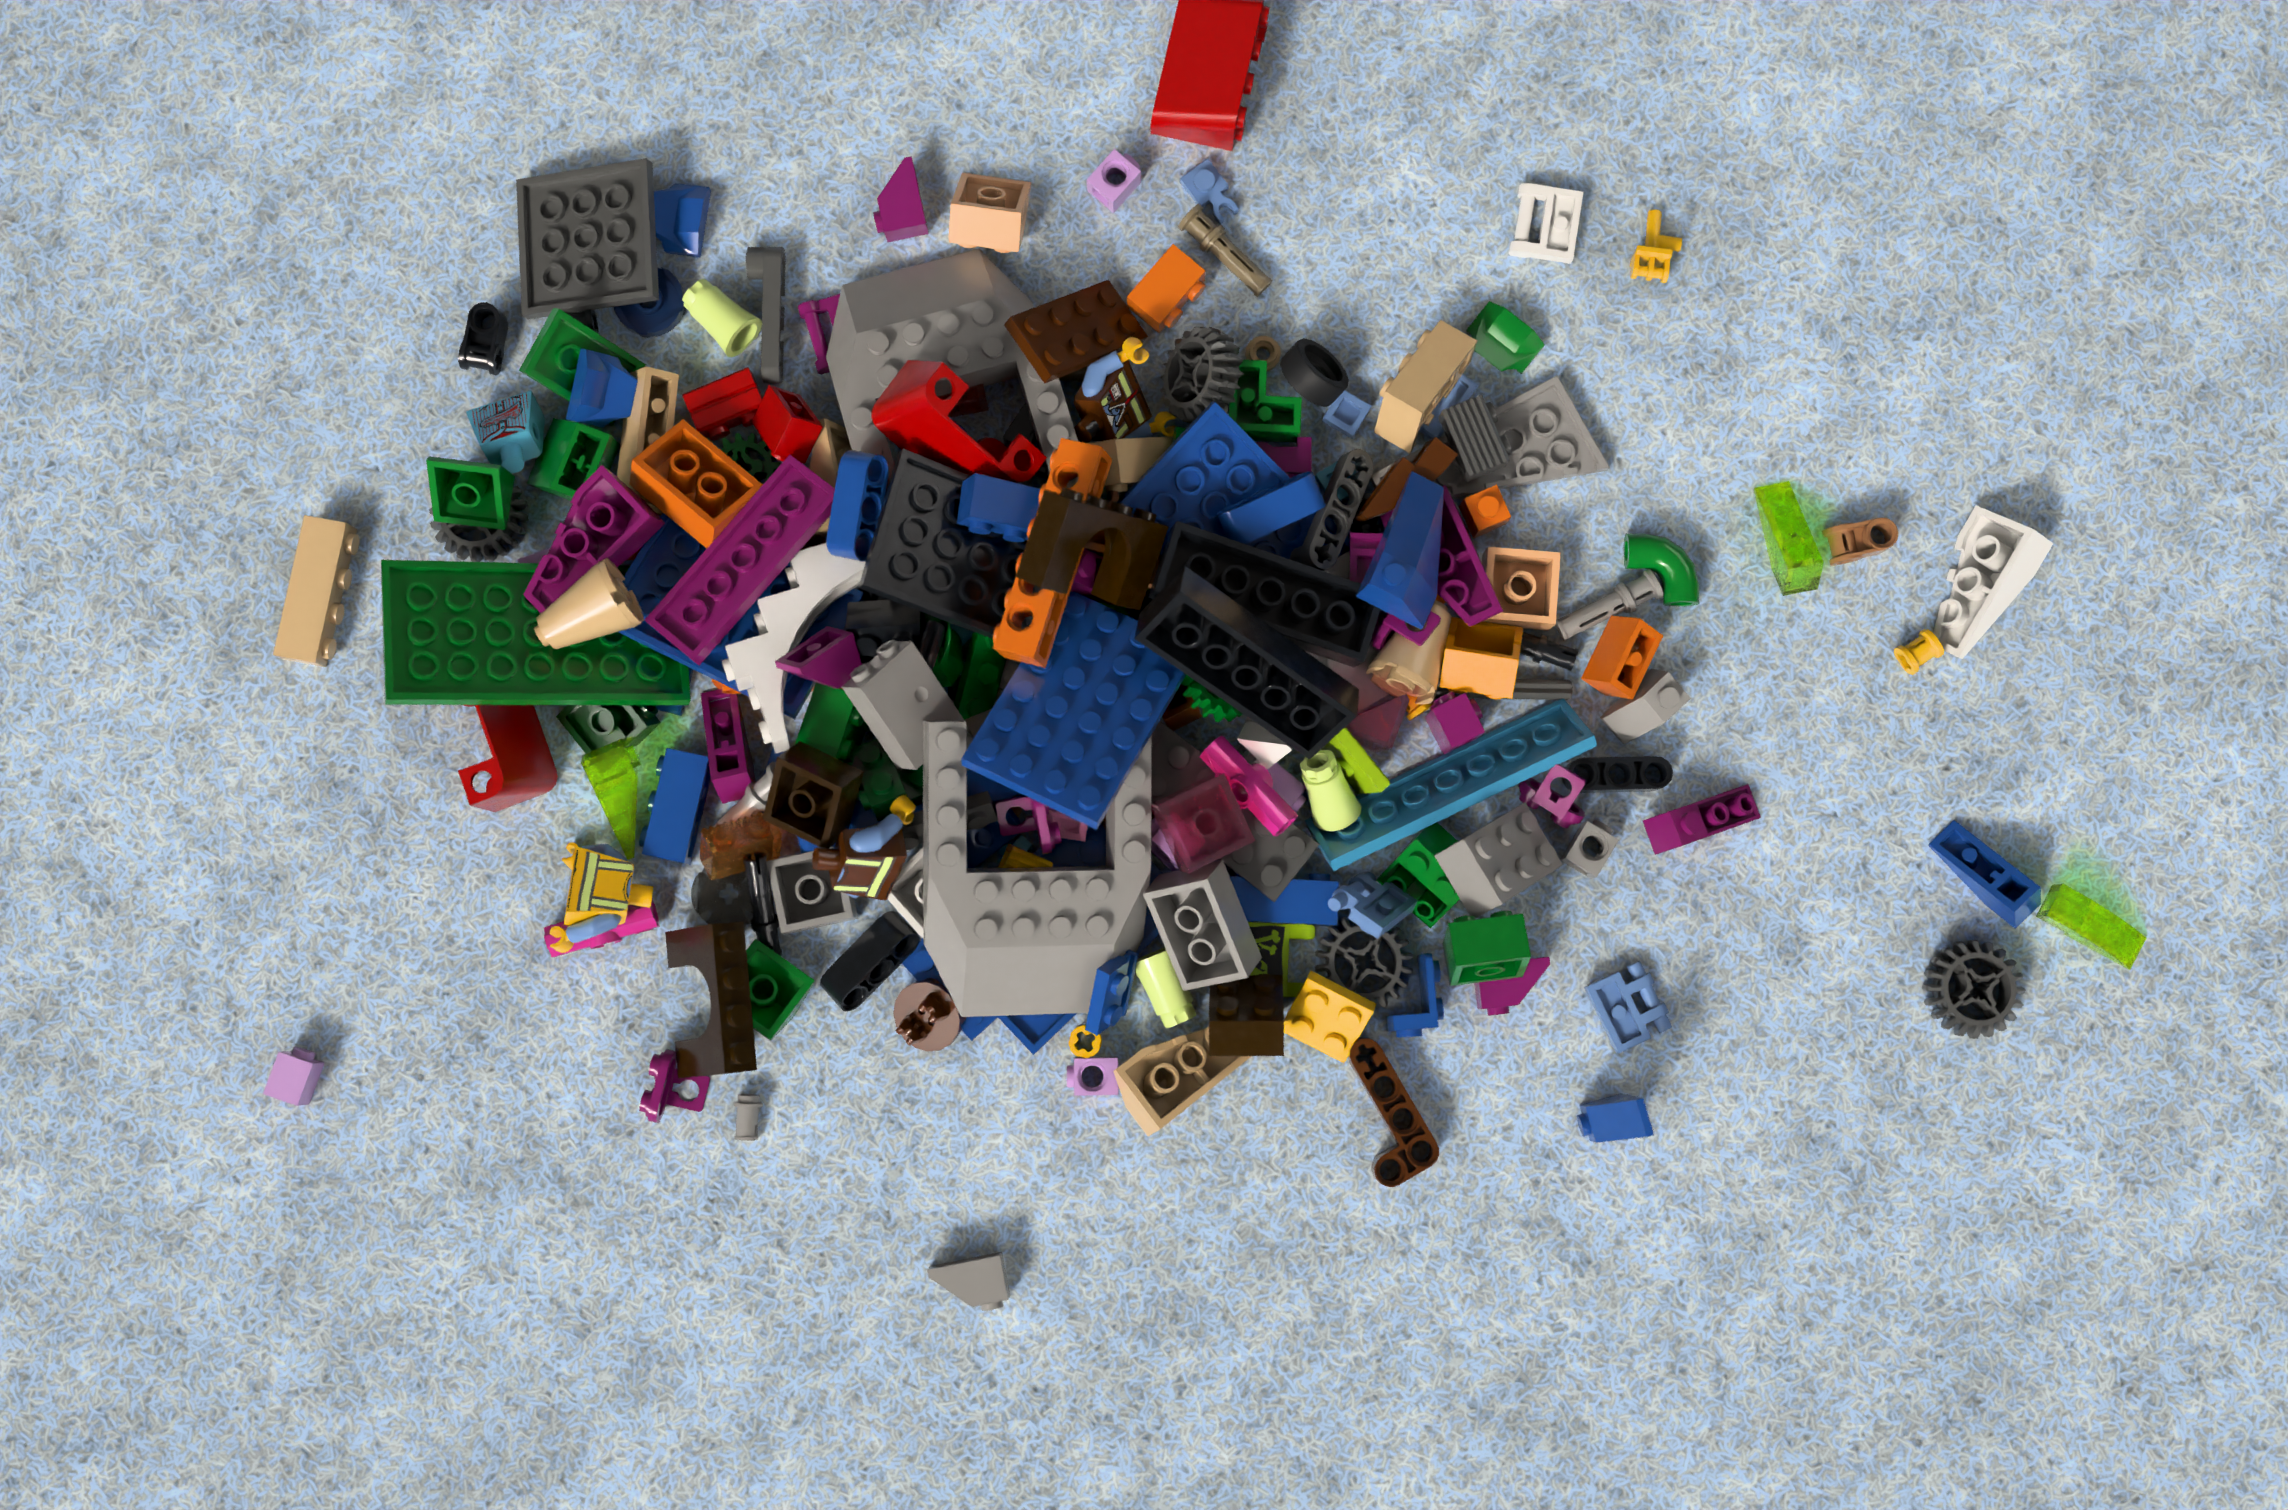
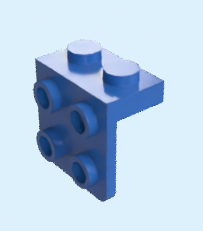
M1432 953L1417 955L1422 1014L1386 1016L1387 1031H1396V1038L1422 1036V1029L1439 1027L1438 1020L1444 1019L1442 997L1436 998L1435 983L1441 981L1439 960H1433Z

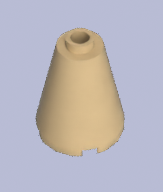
M609 558L597 562L537 617L538 625L534 627V630L544 646L550 644L554 649H559L637 627L642 623L644 616L632 590H627L622 582L625 580L624 576Z
M1435 600L1431 611L1440 616L1441 622L1422 646L1406 639L1397 632L1391 636L1369 663L1366 674L1373 673L1371 681L1376 686L1402 700L1405 699L1406 695L1417 697L1415 704H1430L1434 700L1452 619L1451 615L1447 612V606ZM1427 621L1422 629L1407 622L1405 624L1409 630L1419 632L1426 628Z

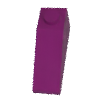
M722 689L700 693L711 781L722 804L741 800L745 795L746 786L751 782H756L738 694L722 693Z

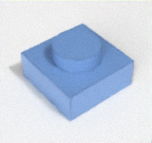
M1344 390L1330 405L1322 422L1353 439L1372 406Z

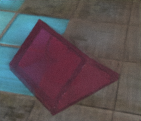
M1407 694L1392 698L1357 714V717L1345 728L1349 730L1362 748L1376 753L1392 749L1409 703Z

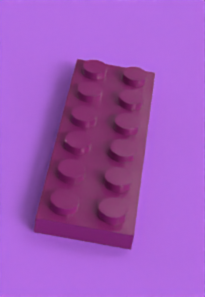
M789 455L646 617L645 621L699 666L831 515L835 488L792 455Z

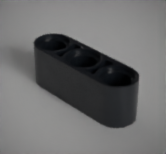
M1663 757L1579 758L1565 767L1573 772V769L1579 766L1588 772V782L1580 793L1651 792L1664 788L1670 783L1673 776L1671 764ZM1648 765H1653L1660 771L1661 776L1657 784L1651 783L1646 778L1645 770ZM1611 766H1618L1623 770L1625 777L1622 784H1616L1610 779L1609 769ZM1562 777L1565 787L1572 791L1570 781Z
M887 912L879 917L826 970L820 980V985L843 1011H852L860 1006L917 948L920 937L897 912Z

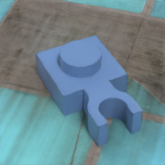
M1206 159L1180 178L1181 185L1196 204H1200L1203 207L1210 204L1213 208V216L1219 225L1224 223V218L1219 213L1221 207H1229L1234 215L1238 213L1239 208L1230 198L1223 196V193L1229 189V185L1209 159Z

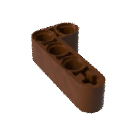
M1359 1038L1349 1049L1348 1061L1396 1144L1379 1153L1374 1158L1371 1171L1374 1178L1380 1184L1386 1187H1395L1431 1167L1439 1157V1148L1380 1045L1372 1039ZM1360 1045L1364 1048L1372 1047L1374 1051L1370 1054L1372 1063L1376 1067L1382 1063L1384 1069L1373 1071L1366 1078L1364 1072L1371 1070L1365 1061L1356 1060V1056L1360 1054L1358 1047ZM1381 1076L1389 1077L1393 1084L1391 1092L1384 1097L1378 1096L1374 1091V1083ZM1400 1108H1406L1411 1114V1121L1405 1128H1396L1392 1121L1394 1112ZM1417 1141H1426L1430 1147L1429 1155L1423 1160H1415L1411 1153L1412 1146ZM1387 1159H1394L1398 1164L1397 1174L1390 1179L1382 1178L1380 1175L1381 1164Z

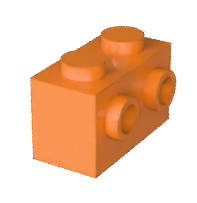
M1172 244L1127 296V307L1158 333L1166 326L1172 328L1182 316L1183 311L1180 309L1188 300L1194 302L1206 287L1204 284L1206 270Z
M1611 615L1581 679L1603 695L1633 699L1663 635L1640 618Z

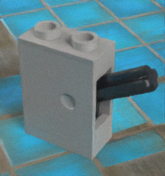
M929 620L926 622L918 648H916L912 641H887L876 650L877 655L869 663H864L854 669L850 674L851 679L842 686V689L896 768L917 770L923 764V720L965 721L932 672L947 631L945 625L936 621Z

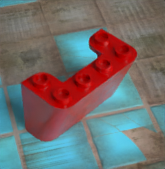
M1178 0L1154 103L1151 134L1233 151L1235 141H1242L1247 107L1241 106L1244 94L1251 95L1255 77L1254 73H1249L1251 61L1258 62L1262 42L1264 43L1268 27L1270 7L1264 5L1265 0Z
M907 360L872 408L871 417L873 424L901 450L904 448L970 476L977 473L1014 483H1021L1032 478L1047 458L1022 434H1018L1007 448L995 438L985 437L976 442L947 415L969 386L943 362ZM941 378L948 379L952 385V393L945 400L939 399L935 394V384Z
M463 705L468 707L475 706L493 756L491 759L458 771L470 806L497 812L546 794L553 789L558 778L557 770L534 705ZM486 771L491 775L487 782L486 792H477L473 787V778L477 773Z

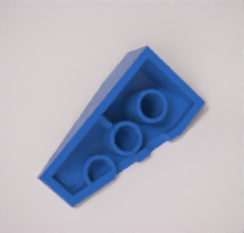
M1412 471L1407 478L1356 597L1422 629L1437 597L1444 487Z

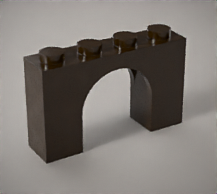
M1062 487L1060 493L1045 489L1015 577L1042 589L1067 594L1084 546L1092 536L1103 530L1105 535V551L1091 594L1118 606L1140 610L1169 526L1156 522L1157 514L1136 507L1135 512L1132 513V507L1116 501H1112L1110 507H1108L1109 501L1094 495L1087 494L1086 500H1082L1084 494Z
M744 922L715 923L665 932L668 968L696 967L703 974L707 982L711 1001L710 1018L705 1032L697 1039L675 1041L678 1078L757 1070Z

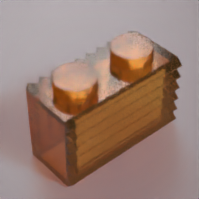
M760 812L755 815L751 814L750 817L744 816L743 819L737 818L736 821L731 820L729 823L717 824L716 827L710 826L709 829L703 828L701 831L700 860L710 880L713 881L746 871L743 857L749 853L752 860H755L753 852L766 853V861L779 859V856H781L780 847H782V834L779 828L763 820L764 813Z

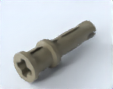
M1197 204L1181 220L1178 228L1181 231L1186 230L1200 243L1199 248L1203 252L1213 253L1256 297L1272 283L1273 280L1265 275L1225 236V228L1222 225L1217 226L1203 212V206Z

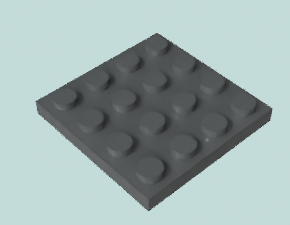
M644 158L516 180L521 312L523 317L528 320L548 317L553 308H559L569 314L582 312L586 309L596 310L659 300L653 163Z

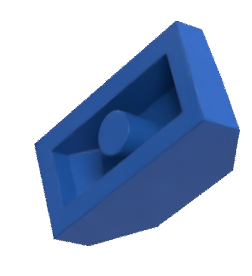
M675 183L668 189L654 191L656 237L661 241L666 254L701 258L711 196L710 187Z
M581 348L566 419L604 428L611 421L630 417L638 379L621 365L618 357Z

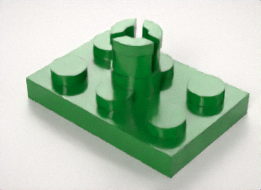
M553 308L519 371L567 401H570L581 348L618 357L621 365L629 373L645 367L646 364L561 309ZM616 420L609 422L607 425L613 426Z

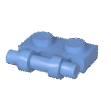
M1366 872L1351 878L1348 886L1343 885L1336 889L1332 894V898L1328 900V906L1335 912L1340 909H1351L1348 919L1356 923L1361 930L1378 939L1413 912L1418 901L1406 892H1403L1402 889L1392 882L1390 884L1386 882L1381 886L1376 882V876L1372 872Z
M1640 961L1627 966L1633 979L1628 983L1624 982L1618 971L1584 987L1617 1054L1652 1038L1645 1024L1654 1021L1659 1033L1672 1028L1666 1015L1669 1011L1664 1002L1660 1003L1652 987V984L1655 982L1650 972H1645ZM1639 991L1647 1007V1010L1639 1013L1631 997V994Z

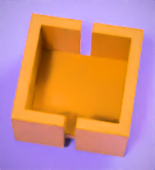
M1452 617L1439 687L1447 688L1451 692L1460 694L1472 692L1484 694L1491 699H1512L1523 628L1489 622H1479L1469 627L1461 618Z

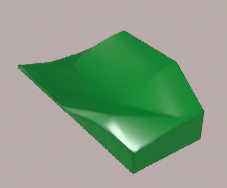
M1490 301L1466 330L1472 338L1477 340L1474 351L1501 372L1515 369L1522 374L1545 345L1532 328L1505 307Z
M923 613L924 627L929 620L939 622L946 627L947 631L932 672L943 688L952 686L964 669L960 636L950 628V622Z

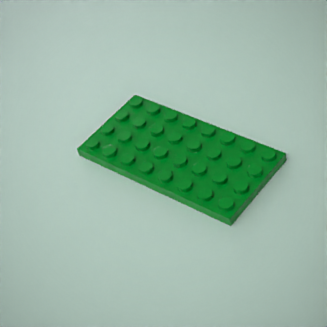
M381 560L385 705H689L691 701L689 669L687 666L619 632L559 649H554L550 644L544 646L534 630V627L538 625L537 617L541 613L523 595L539 563ZM619 565L617 568L625 576L631 565Z

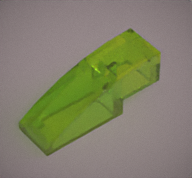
M2065 884L2051 886L2036 915L2037 918L2065 932L2064 935L2128 970L2132 968L2146 940L2143 934L2123 919Z

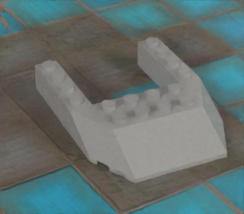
M979 248L842 285L826 359L851 449L879 454L886 458L889 466L886 492L893 472L894 462L886 436L873 424L871 417L872 408L907 360L943 362L969 386L966 391L1018 378L1039 450L1047 457L1044 461V466L1048 477L1051 470L1050 458L1053 451L1058 449L1061 438L1078 441L1059 378L1044 384L1004 326L1010 316L1034 308L1032 301ZM946 378L939 379L935 384V394L941 399L951 395V382ZM1079 477L1072 478L1066 488L1074 486Z
M923 720L924 945L948 989L960 1016L1088 1013L1097 968L1110 959L1119 955H1125L1127 950L1136 953L1143 940L1147 909L1143 893L1149 888L1151 874V736L1106 813V866L967 868L966 767L962 766L961 759L966 752V722L961 720Z

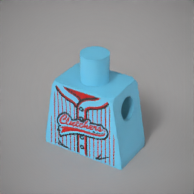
M531 390L466 411L479 445L490 464L502 465L510 473H517L524 468V461L539 457L542 454L545 417Z

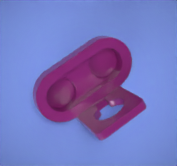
M1430 611L1426 620V628L1419 632H1413L1406 627L1405 621L1391 614H1388L1385 619L1379 616L1372 636V646L1380 651L1395 632L1422 646L1440 624L1441 618Z
M1556 764L1550 769L1542 783L1533 778L1519 783L1518 787L1521 793L1519 800L1522 803H1526L1532 809H1538L1539 806L1545 808L1552 813L1550 818L1553 822L1563 828H1569L1571 824H1580L1585 817V812L1573 802L1586 781L1562 765ZM1557 777L1567 778L1572 785V791L1569 795L1562 796L1551 789V782Z
M1025 795L996 801L995 807L1002 836L1037 830L1043 854L1052 853L1055 844L1062 843L1058 822L1050 823V820H1047L1046 817L1049 814V810L1054 809ZM1014 806H1019L1025 811L1032 810V816H1027L1021 824L1012 825L1005 819L1007 811Z
M666 1049L660 1055L654 1054L651 1059L648 1073L650 1076H654L655 1085L651 1091H644L639 1111L645 1112V1116L648 1117L650 1122H660L666 1104L697 1112L703 1110L710 1077L678 1078L676 1051ZM685 1080L695 1081L699 1087L697 1098L693 1101L682 1100L678 1092L672 1091L674 1083L681 1084Z

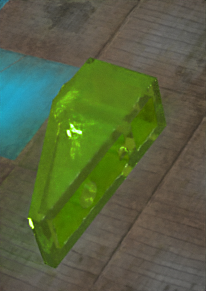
M1789 481L1754 488L1771 569L1782 596L1817 590L1824 561Z
M623 738L582 755L581 764L627 860L635 857L637 767L642 764L634 746L627 747Z

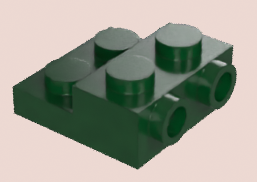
M567 705L556 716L600 772L608 770L630 747L639 745L661 723L655 716L658 713L656 705Z
M877 739L851 749L850 756L852 760L846 763L864 771L861 781L863 788L859 790L858 795L865 811L873 809L878 822L889 814H893L890 811V806L902 795H906L916 806L923 803V764L917 770L896 768Z

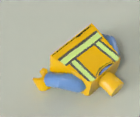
M570 842L566 846V849L573 854L569 858H562V861L572 870L564 925H568L566 930L559 926H554L550 929V935L555 938L561 937L557 943L550 945L551 948L560 953L568 952L574 943L595 937L616 928L618 925L624 924L628 905L651 907L654 886L632 883L634 864L628 862L626 857L609 844L579 847L576 843Z

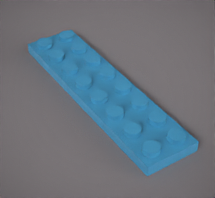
M1559 699L1472 742H1468L1445 755L1443 754L1390 779V785L1380 793L1357 795L1356 798L1361 804V814L1353 824L1344 829L1323 831L1314 825L1312 817L1306 819L1305 823L1311 836L1319 844L1318 847L1332 870L1336 871L1409 835L1415 834L1434 823L1449 818L1453 814L1476 803H1480L1497 793L1514 787L1518 783L1539 773L1545 772L1556 764H1561L1597 746L1595 735L1565 699Z

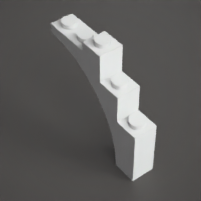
M826 543L800 550L790 561V567L785 569L791 589L757 599L759 613L753 614L760 635L726 645L728 659L721 660L728 682L735 680L739 691L747 689L753 710L761 709L764 718L763 722L758 723L765 744L772 742L775 754L790 748L784 724V690L788 672L778 669L775 661L799 645L814 621L833 602L859 586L866 561L861 562L834 556L828 551Z

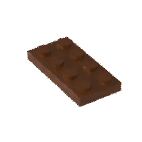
M1109 279L1010 316L1004 324L1044 384L1087 367L1115 350L1118 353L1121 352L1122 345L1127 338L1135 337L1143 343L1148 337Z

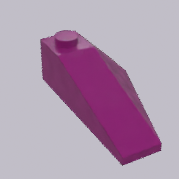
M603 465L576 490L571 500L573 504L564 522H560L555 531L557 536L547 555H543L523 594L540 613L548 608L597 562L609 558L618 567L637 552L665 524L639 495Z
M1444 485L1442 486L1444 487L1437 594L1471 627L1503 612L1459 510L1449 490ZM1393 510L1380 516L1385 529Z

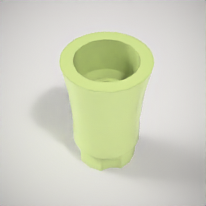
M706 279L698 280L687 289L682 298L684 307L690 311V315L716 340L728 357H735L741 354L761 331V319L743 309L717 286H712Z
M1319 750L1310 760L1305 757L1300 763L1311 805L1314 825L1323 831H1337L1353 824L1361 814V804L1352 792L1334 753L1330 750Z
M1165 947L1137 959L1135 973L1141 981L1156 1015H1160L1164 1027L1169 1028L1196 1016L1195 1009L1191 1003L1194 1000L1190 990L1183 991Z

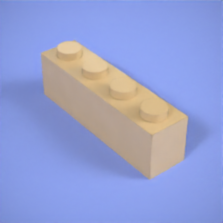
M645 366L630 373L638 379L631 415L630 417L623 418L617 477L639 495L659 516L663 512L629 485L632 459L674 426L679 374Z
M304 515L274 647V656L284 660L327 667L328 659H333L337 648L336 639L333 638L336 625L341 624L344 617V605L341 604L343 591L350 587L352 581V571L349 569L351 555H356L360 544L359 535L356 534L357 529L348 523Z

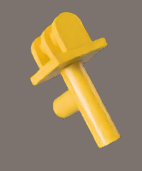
M1653 209L1648 211L1645 246L1637 245L1630 261V278L1636 279L1637 276H1643L1646 281L1658 278L1661 283H1666L1673 251L1680 252L1682 246L1681 237L1660 235L1662 212L1660 210Z

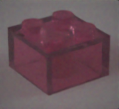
M1213 773L1151 804V810L1181 872L1191 873L1255 841L1224 773Z

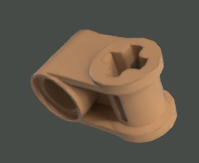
M1876 518L1858 523L1841 524L1823 530V537H1827L1832 558L1829 560L1830 566L1846 564L1883 553L1897 541L1898 528L1896 524L1887 518ZM1871 529H1877L1883 533L1884 544H1877L1872 540L1870 535Z

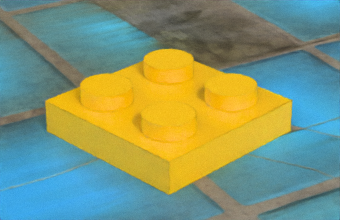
M1310 970L1284 1017V1033L1344 1063L1348 1057L1350 1047L1358 1040L1371 1018L1376 1003Z

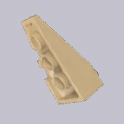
M1208 1026L1207 1028L1142 1048L1113 1072L1125 1107L1146 1135L1150 1136L1163 1128L1252 1056H1209Z

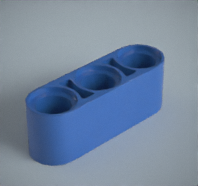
M848 450L841 457L826 539L827 549L830 554L861 562L866 561L885 498L889 466L884 456Z
M1308 471L1219 511L1217 516L1227 538L1248 544L1321 510L1326 504L1313 472Z

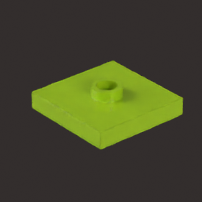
M1347 728L1342 729L1321 749L1330 750L1334 753L1347 782L1357 794L1380 793L1390 785L1389 779Z

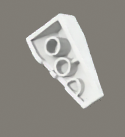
M1976 505L1957 536L1955 549L1961 550L1957 569H1949L1947 581L1954 582L1950 599L1940 604L1933 632L1939 639L1944 651L1963 659L2035 576L2054 543L2030 527Z

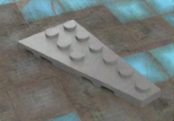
M1555 376L1495 408L1498 422L1494 423L1499 436L1505 435L1512 449V455L1508 456L1510 461L1506 467L1466 483L1458 463L1454 459L1434 483L1440 486L1446 485L1453 498L1475 494L1496 484L1499 489L1603 472L1607 471L1610 467L1558 376ZM1446 436L1439 438L1440 441L1450 448ZM1421 448L1405 456V458L1412 462ZM1392 464L1372 474L1370 481L1374 488H1376Z

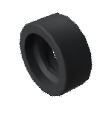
M1305 338L1298 340L1281 358L1280 367L1288 383L1307 401L1317 406L1327 407L1331 405L1348 387L1349 379L1341 363L1331 352L1313 340Z

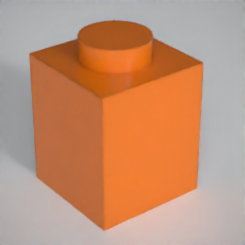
M1497 484L1464 498L1459 505V509L1473 539L1506 525L1511 518V514Z

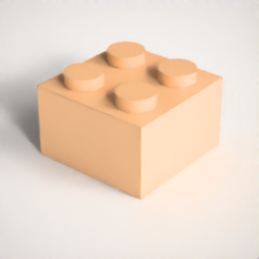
M1487 547L1482 554V564L1503 612L1482 622L1549 631L1556 624L1561 552Z

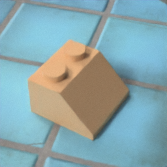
M962 172L950 205L949 242L957 243L965 248H975L978 246L992 248L1000 253L1019 252L1024 235L1031 182Z

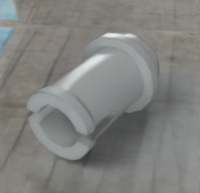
M738 1094L737 1101L734 1102V1106L737 1107L736 1135L734 1139L744 1141L758 1140L759 1107H763V1103L759 1102L760 1095Z

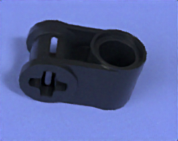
M480 302L475 304L468 313L465 334L458 355L459 367L461 369L468 370L470 367L488 370L491 375H498L501 371L504 345L508 332V320L492 304ZM494 315V324L488 329H483L482 323L484 319Z

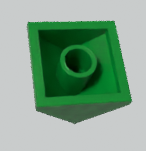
M428 456L426 463L434 521L501 530L506 529L515 479L513 474L502 465Z
M755 938L746 950L753 1029L771 1041L793 1019L815 980Z

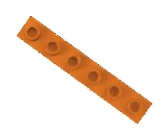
M1061 438L1058 449L1053 451L1050 458L1051 470L1047 483L1043 484L1040 489L1039 505L1045 489L1060 493L1062 487L1066 488L1068 482L1075 477H1079L1077 483L1068 489L1084 494L1082 500H1086L1087 494L1101 497L1113 459L1102 446ZM1033 518V519L1030 521L1029 525H1028V530H1027V537H1028V538H1029V535H1030V532H1031V529H1032V526H1033V523H1034L1035 518ZM1083 550L1078 559L1067 594L1046 589L1033 593L1035 585L1017 577L1015 578L1013 587L1007 591L1005 596V612L1002 621L997 624L993 633L994 650L1004 658L1046 668ZM1021 553L1017 559L1016 573L1023 553ZM1033 615L1032 623L1022 629L1021 626L1024 619Z

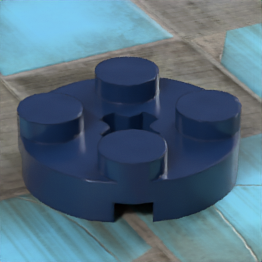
M658 268L659 300L656 301L655 307L651 309L649 307L642 308L641 305L644 302L613 307L622 324L629 331L644 338L661 336L670 332L678 325L686 312L684 301L682 300L685 294L683 287L675 275L665 268Z

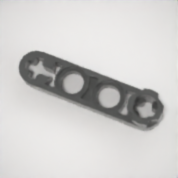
M747 247L746 252L747 278L763 279L761 376L763 383H782L784 341H780L781 330H784L785 307H781V296H785L786 256L783 247Z
M1354 449L1339 458L1323 495L1326 506L1316 512L1303 545L1291 552L1290 560L1322 571L1334 566L1373 473V461L1366 451ZM1355 469L1359 471L1358 473L1352 475ZM1339 487L1343 488L1349 496L1347 505L1342 504L1337 497ZM1326 517H1330L1335 521L1337 527L1335 535L1327 531L1325 527Z

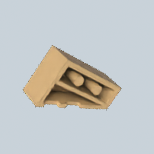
M1442 320L1437 323L1432 331L1425 330L1417 343V351L1413 355L1408 353L1404 357L1398 369L1399 374L1395 379L1390 376L1380 391L1379 395L1383 397L1374 433L1404 451L1411 453L1416 446L1415 441L1420 427L1423 423L1429 426L1434 418L1432 411L1443 397L1447 399L1470 364L1477 340Z

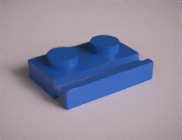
M1127 950L1125 955H1119L1110 959L1097 968L1085 1030L1098 1036L1110 1026H1115L1120 1017L1126 1015L1138 959L1137 953Z

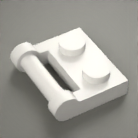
M1532 183L1520 184L1518 189V198H1520L1514 241L1510 242L1509 255L1571 264L1574 258L1583 192ZM1542 200L1545 203L1539 242H1528L1534 201Z

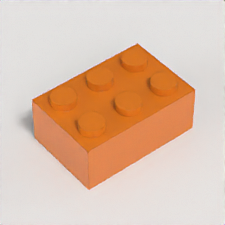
M682 419L632 459L629 485L705 548H708L763 484Z

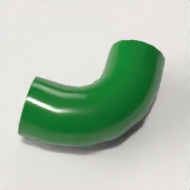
M1646 533L1625 534V569H1650L1658 574L1663 585V605L1694 606L1700 604L1699 582L1695 565L1683 548L1662 536Z

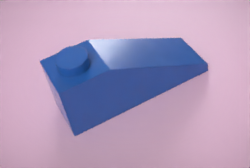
M1955 820L1928 844L1988 908L2015 929L2041 905V887Z
M1620 1093L1579 1105L1582 1113L1577 1115L1579 1129L1582 1135H1588L1592 1142L1634 1139L1654 1135L1642 1097Z

